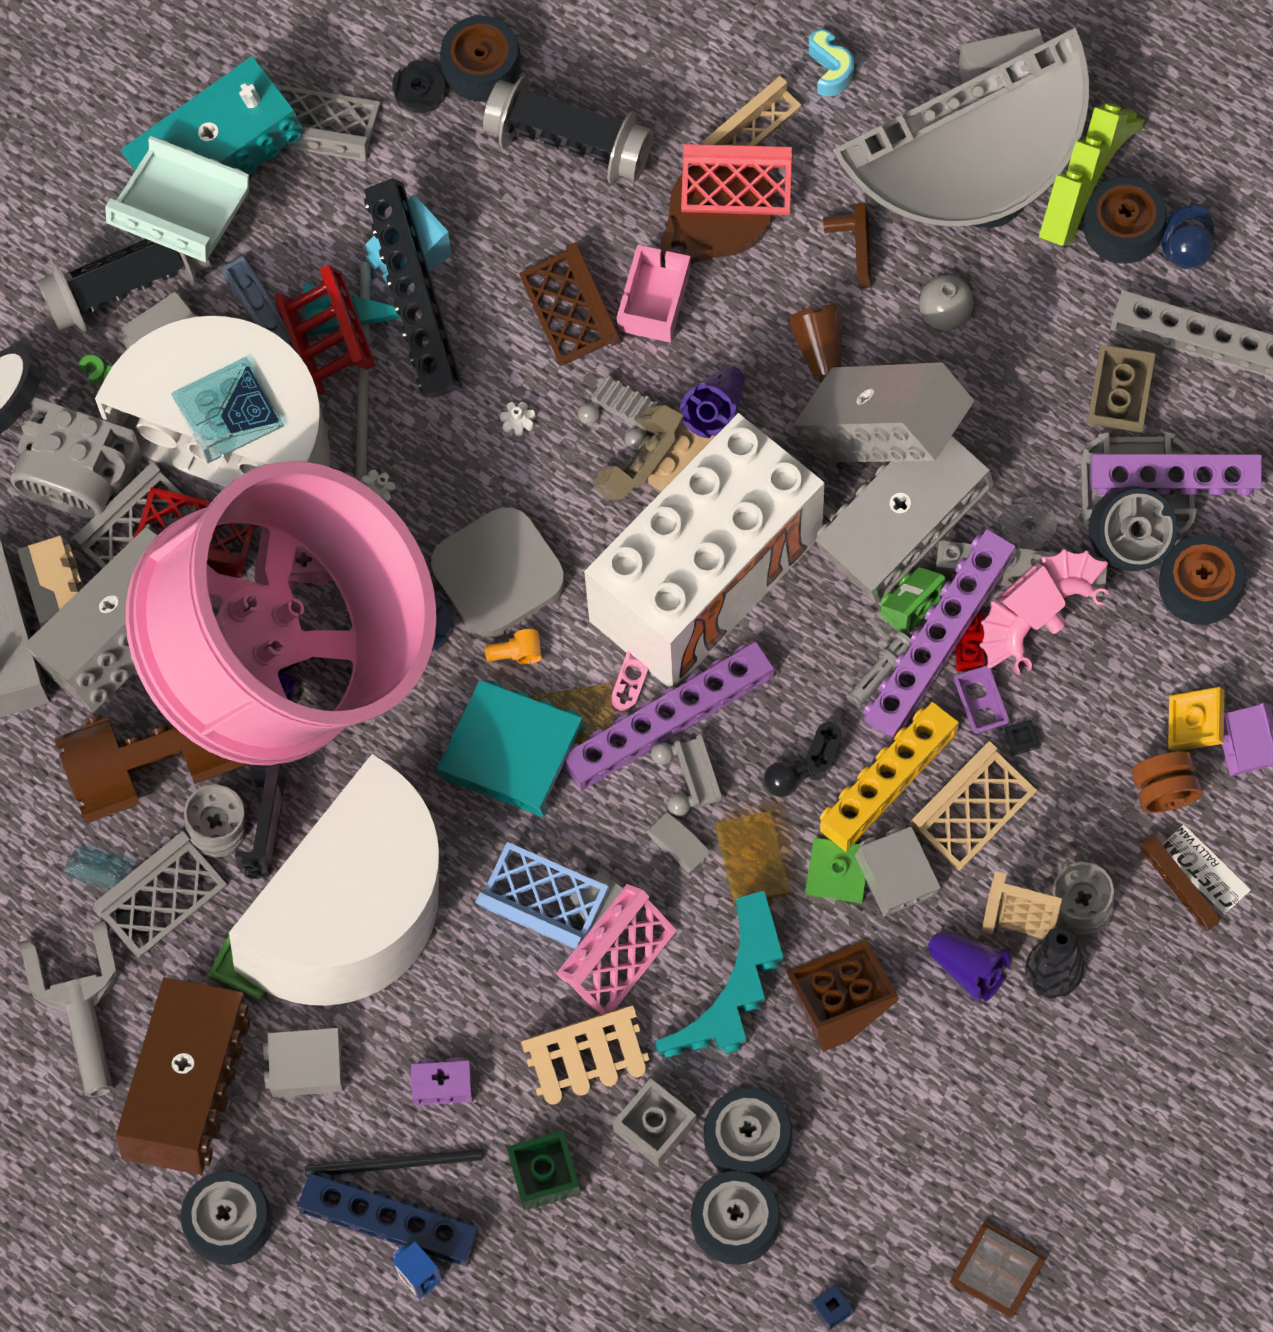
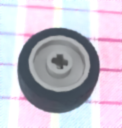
M739 1088L732 1092L730 1091L713 1104L705 1119L703 1131L705 1150L713 1165L721 1172L745 1171L761 1179L766 1178L783 1165L792 1145L793 1131L789 1114L777 1098L768 1092H764V1090ZM745 1133H751L752 1137H745Z
M733 1170L731 1172H722L706 1181L697 1192L691 1208L692 1231L699 1246L713 1259L731 1265L750 1263L763 1256L774 1244L780 1229V1207L774 1192L761 1178L745 1171ZM734 1215L739 1216L737 1221H732L731 1217Z
M218 1171L202 1177L201 1180L197 1181L189 1189L182 1204L181 1226L188 1243L202 1258L216 1264H238L256 1255L267 1242L272 1226V1211L265 1193L252 1179L237 1172ZM225 1216H230V1217H231V1218H230L229 1220H227V1221H225V1220L223 1219Z

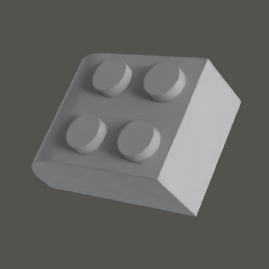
M1037 28L962 44L958 67L962 82L965 83L1043 44L1040 29Z

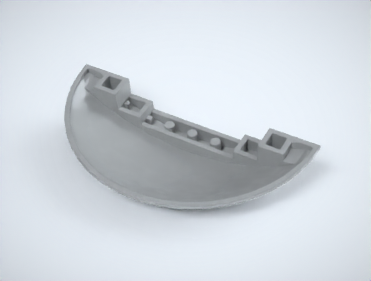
M1076 28L833 149L834 154L850 178L868 196L892 212L914 221L938 226H970L997 220L1016 212L1031 203L1055 181L1056 175L1060 174L1068 164L1075 141L1080 140L1083 132L1089 101V76L1083 46Z

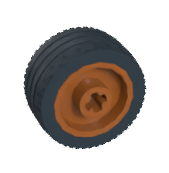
M1196 535L1183 539L1174 545L1162 563L1159 575V591L1162 601L1175 617L1184 622L1195 625L1217 623L1230 615L1241 600L1246 581L1244 563L1237 550L1232 545L1230 546L1228 542L1226 543L1218 537Z

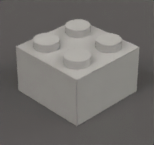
M650 1078L613 1121V1131L659 1168L697 1124L696 1114Z

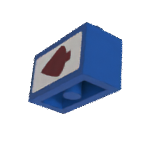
M415 1241L410 1246L408 1244L403 1245L395 1252V1259L392 1260L396 1273L419 1300L442 1281L438 1267Z

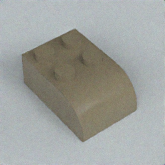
M1100 345L1087 424L1142 433L1156 353Z

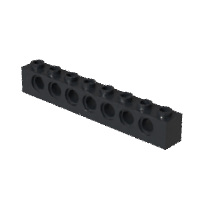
M391 178L365 188L366 198H364V204L373 219V224L371 225L372 232L376 239L379 240L381 247L379 249V256L388 271L386 280L396 298L394 307L402 319L403 326L401 331L404 339L409 343L411 350L409 352V359L418 374L416 379L418 389L424 396L436 398L463 388L404 184L402 181ZM389 206H391L392 213L388 218H386L385 211ZM399 232V240L393 244V235ZM406 257L407 265L401 270L400 262ZM414 283V292L408 295V286ZM421 308L422 316L420 320L416 321L415 313ZM428 334L430 337L429 344L423 347L422 340ZM436 360L437 369L431 373L430 365Z

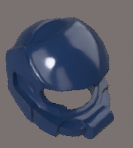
M1191 202L1189 206H1183L1171 213L1166 222L1162 237V252L1165 260L1185 270L1199 269L1209 260L1214 248V238L1212 237L1214 235V222L1209 212H1207L1208 206ZM1188 219L1197 220L1201 222L1205 227L1203 228L1201 226L1190 225L1183 228H1179L1175 232V229L1180 224H1182L1184 220Z

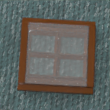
M984 1221L949 1283L1013 1319L1047 1256Z

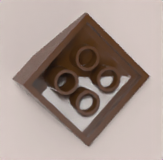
M867 940L786 971L809 1026L823 1052L851 1041L899 1000L898 994Z

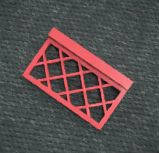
M683 144L681 212L790 215L792 147ZM688 165L701 166L706 173L695 182L688 175ZM720 166H727L733 172L724 182L713 173ZM747 167H754L760 173L751 183L740 174ZM773 168H786V177L778 184L768 175ZM709 176L719 185L710 195L699 186ZM736 177L747 186L737 196L727 187ZM763 177L774 187L764 197L754 188ZM688 181L692 184V186L689 189ZM784 184H785V192L780 188V187L783 186ZM694 189H697L706 198L699 205H687V196ZM722 189L732 198L726 206H719L712 199ZM749 190L759 199L753 207L745 206L739 200ZM778 191L785 198V207H772L767 199Z

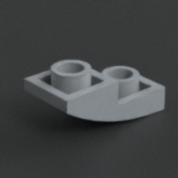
M667 812L646 831L664 853L669 851L687 873L691 872L710 853L694 834Z

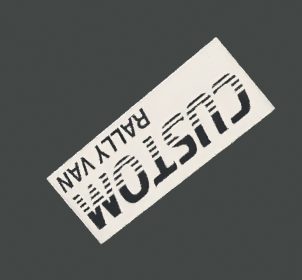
M1185 825L1181 826L1162 844L1191 882L1223 914L1227 913L1250 891L1249 887Z

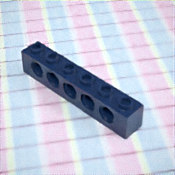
M318 1172L317 1176L309 1173L297 1205L301 1214L400 1246L405 1244L410 1246L415 1241L428 1255L468 1267L479 1235L478 1228L474 1227V1222L460 1217L457 1218V1221L446 1218V1213L437 1209L430 1208L429 1212L418 1209L419 1205L409 1200L402 1199L401 1203L390 1200V1195L381 1191L374 1190L373 1194L362 1191L363 1187L356 1183L346 1181L344 1185L335 1182L334 1177L325 1173ZM331 1194H339L341 1200L338 1204L331 1206L326 1204L327 1197ZM367 1203L369 1209L366 1213L358 1215L353 1212L357 1204ZM386 1212L397 1214L396 1220L390 1224L383 1223L381 1221L382 1216ZM414 1221L425 1223L424 1229L419 1233L411 1232L409 1230L410 1225ZM442 1230L453 1232V1237L447 1242H441L437 1239L438 1234Z

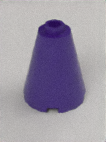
M947 931L933 935L928 944L930 956L978 1003H982V999L987 1002L994 996L1006 978L1001 975L1004 968L1010 969L1012 956L1006 950Z

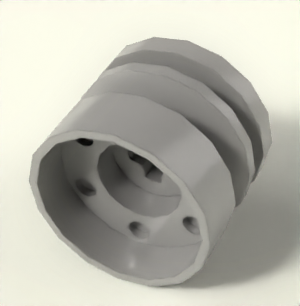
M213 784L203 786L191 794L184 808L186 835L189 837L190 843L201 855L212 858L224 857L236 851L243 842L246 831L243 802L237 793L226 786ZM216 823H220V826H216L214 829L210 828V826H215Z
M1088 862L1070 864L1059 872L1054 880L1052 896L1062 898L1057 918L1060 925L1070 929L1073 934L1079 935L1097 933L1106 927L1112 918L1114 909V887L1112 879L1107 872L1096 864ZM1083 899L1084 902H1088V906L1084 907L1082 903H1079V900Z

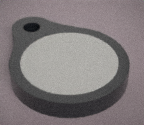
M12 346L0 351V434L7 430L25 411L40 383L42 374L41 363L37 357L22 346Z

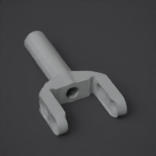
M105 921L94 923V930L92 932L102 976L92 975L52 985L50 986L51 989L48 990L45 984L40 957L36 947L33 945L32 939L20 942L29 988L33 998L49 1008L57 1009L67 1015L84 1094L89 1097L102 1096L113 1090L95 1009L119 977Z

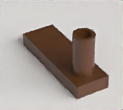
M855 203L854 214L823 217L824 233L855 230L858 282L860 288H872L869 215L865 203Z

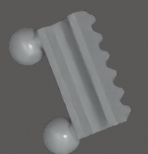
M608 375L607 377L605 376L592 395L590 403H585L579 408L578 418L583 424L592 425L598 421L600 416L599 408L601 407L629 422L637 428L627 432L625 444L629 449L637 451L639 450L640 443L649 431L639 424L636 419L648 407H655L660 404L657 401L652 402L648 396L643 397L639 391H632L628 385L624 387L619 380L615 382Z
M697 735L696 739L684 743L677 741L669 745L666 742H659L653 746L651 757L657 764H668L673 756H678L686 786L688 787L690 796L674 794L668 800V810L674 816H684L691 807L698 808L722 800L702 735Z

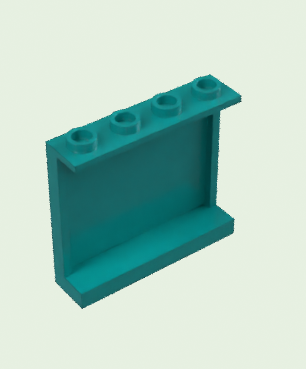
M479 680L437 770L443 780L544 818L549 808L546 802L579 730L585 732L586 727L581 715L573 710L566 709L562 711L546 700L538 702L530 699L524 692L515 690L513 693L505 690L497 682L489 681V683Z

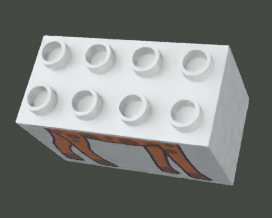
M738 413L584 571L589 621L626 653L630 651L632 656L648 667V671L668 688L673 686L677 688L816 542L817 532L823 526L824 482Z

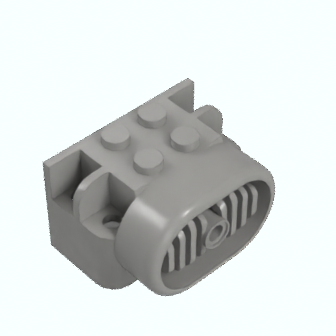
M33 397L30 402L33 413L30 420L24 421L22 424L23 435L18 444L20 456L10 476V481L17 491L37 503L78 517L93 519L96 515L103 513L108 501H112L132 482L143 456L134 430Z

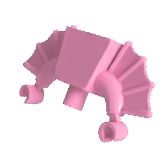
M1063 549L1055 556H1042L1041 560L1044 566L1036 563L997 597V600L1004 606L996 601H992L990 613L981 622L984 629V638L982 643H980V647L987 654V667L992 668L1013 655L1016 657V661L1013 664L1014 672L1020 675L1019 662H1024L1029 672L1032 668V663L1023 655L1025 652L1023 639L1029 629L1038 630L1045 624L1052 634L1060 631L1066 623L1057 612L1066 605L1064 598L1072 594H1080L1085 597L1091 596L1096 604L1105 605L1096 600V594L1099 591H1103L1109 595L1108 591L1102 588L1096 590L1092 588V584L1106 568L1108 562L1095 560L1089 555L1088 551L1073 554Z

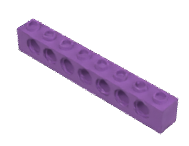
M988 529L985 530L983 535L978 534L970 547L973 551L967 559L965 557L961 559L956 567L955 572L958 574L953 582L948 581L944 585L940 593L942 599L937 606L933 604L925 616L927 622L922 630L917 628L909 641L912 644L907 653L902 652L894 664L896 670L891 677L886 676L879 687L880 695L876 701L872 699L863 712L866 715L864 720L867 725L895 741L894 738L899 730L905 727L1017 553L1016 546ZM982 557H988L992 560V563L988 568L982 569L976 565L977 561ZM971 580L977 584L972 592H964L961 589L965 581ZM957 604L961 607V611L956 616H949L946 613L948 606ZM935 628L946 630L945 636L940 640L931 638V632ZM922 651L931 654L930 660L924 664L915 661L917 654ZM906 675H911L915 677V683L908 688L901 686V679ZM890 699H897L900 701V706L895 711H887L885 709L886 702Z
M756 642L751 645L744 644L734 651V655L727 659L720 658L711 664L710 669L701 674L700 672L694 673L687 678L686 683L678 688L673 686L663 692L661 698L654 702L647 701L637 709L638 711L632 715L619 717L610 728L597 730L589 737V740L581 745L579 743L572 745L563 765L582 792L648 753L655 744L670 740L773 679L774 668ZM736 668H742L746 670V673L742 676H737L732 671ZM718 682L722 684V687L718 690H712L708 685ZM689 696H694L698 699V702L688 704L684 700ZM669 710L674 713V716L663 718L660 714L663 711ZM639 725H647L650 727V730L640 733L636 728ZM616 739L626 741V744L622 747H615L611 743ZM592 753H598L602 756L598 761H590L587 757Z

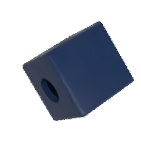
M837 1285L832 1286L812 1300V1309L828 1331L853 1314V1307ZM834 1303L837 1308L830 1312L827 1307Z

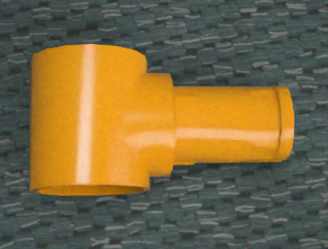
M535 629L519 630L514 633V638H509L507 642L484 645L487 662L512 658V660H517L519 664H530L529 661L532 664L542 660L539 632Z

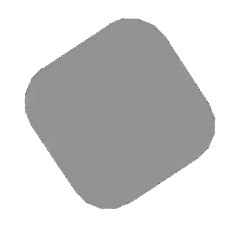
M1109 432L1098 434V437L1089 442L1086 448H1084L1080 466L1082 518L1087 531L1089 529L1090 515L1095 508L1094 506L1105 496L1097 495V489H1090V456L1092 454L1193 455L1192 448H1188L1183 441L1175 437V434L1168 432L1164 433V437H1109ZM1115 467L1112 471V478L1116 482H1124L1126 479L1125 470L1121 467ZM1148 467L1142 468L1140 478L1144 482H1152L1154 479L1153 470ZM1172 467L1168 471V477L1172 482L1178 483L1182 479V472L1179 468ZM1170 490V495L1161 496L1169 502L1172 510L1175 512L1178 525L1177 539L1175 541H1178L1185 537L1193 527L1196 514L1194 495H1181V490ZM1136 521L1131 525L1133 536H1136L1139 532V524Z
M499 508L489 512L444 539L436 546L431 556V569L435 582L439 584L465 622L466 628L473 634L476 633L481 636H494L496 638L504 635V630L547 604L553 605L560 599L559 596L564 588V572L559 560L532 521L522 511L514 508Z

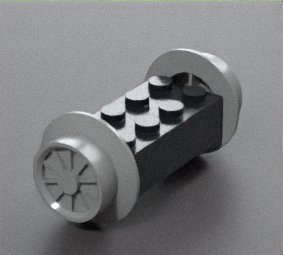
M522 76L515 84L499 80L490 94L483 118V130L498 135L501 148L506 149L513 141L517 132L519 137L524 140L534 142V139L544 141V145L551 149L559 150V147L568 149V153L573 156L584 158L586 155L594 158V162L608 166L607 180L612 185L621 176L634 181L639 179L648 160L653 141V129L638 125L636 112L631 111L622 123L529 92V78L526 76Z
M144 239L64 273V276L57 262L54 261L52 275L42 278L37 282L59 331L76 325L83 332H87L78 307L81 311L87 310L88 313L96 311L103 307V302L110 299L113 302L124 299L128 296L127 292L136 288L138 291L147 289L153 285L152 281L161 277L163 280L173 278L179 274L177 270L183 269L191 286H194L195 273L210 267L209 259L203 262Z

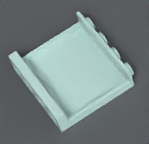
M150 136L149 150L117 200L110 198L106 204V223L206 262L249 193V174L244 173L240 169H233L223 165L214 159H208L195 154L189 149L172 145L166 140Z

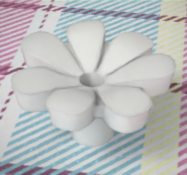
M513 402L508 403L506 406L508 412H503L500 415V420L505 422L503 430L507 433L514 429L516 436H522L524 433L523 428L528 431L534 428L531 420L536 418V413L533 410H527L528 405L525 402H520L518 406H515Z
M371 470L367 473V476L364 475L360 478L361 483L372 489L386 503L391 499L389 492L395 490V484L388 482L389 475L385 472L378 475L376 470Z

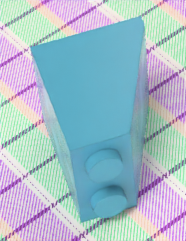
M414 194L408 201L429 272H431L452 256L449 233ZM399 232L393 235V244L399 240ZM373 236L365 244L367 250L366 260L373 269L379 268L382 271V277L387 283L386 276L388 271L379 256V249H381L379 240ZM406 257L400 262L401 270L407 265Z

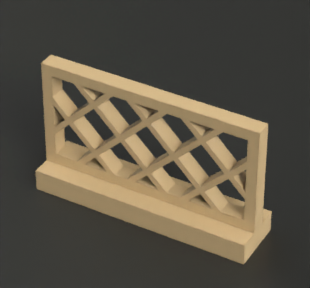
M990 741L907 825L912 827L915 833L918 832L958 871L1037 791L996 751L998 748ZM994 761L1003 768L1004 779H988V767ZM984 772V779H977ZM971 784H984L985 799H969V786ZM989 784H1004V799H989ZM1009 784H1019L1027 793L1022 799H1009ZM964 792L965 799H957ZM953 803H965V819L950 818L949 807ZM969 803L985 804V819H970ZM989 804H1005V816L1002 819H990ZM1009 804H1016V805L1010 810ZM945 812V818H939ZM933 823H945L946 838H935L927 829ZM950 823H965L966 838H950ZM970 823H985L986 836L983 839H971ZM990 823H997V824L990 830ZM951 843H966L967 855L960 862L951 854ZM971 843H978V844L971 850Z
M995 871L988 896L982 933L993 935L995 926L1044 939L1051 929H1055L1062 898L1005 884L1007 874Z

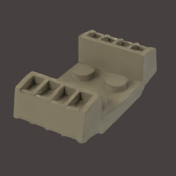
M666 405L648 407L641 413L636 421L651 432L652 436L644 438L638 447L640 452L636 458L629 459L622 470L617 466L601 467L594 479L593 485L607 501L622 500L635 486L645 483L674 443V432L683 414Z

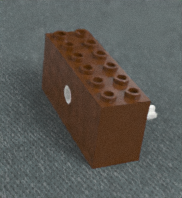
M163 977L116 1132L122 1160L203 1175L205 1165L209 1166L212 1160L213 1148H210L212 1140L217 1139L219 1136L221 1122L218 1119L220 1112L225 1113L227 1108L228 1095H225L227 1087H232L235 1080L236 1070L233 1069L235 1060H240L242 1055L243 1043H240L242 1035H247L250 1027V1017H247L248 1004L244 1002L243 992Z

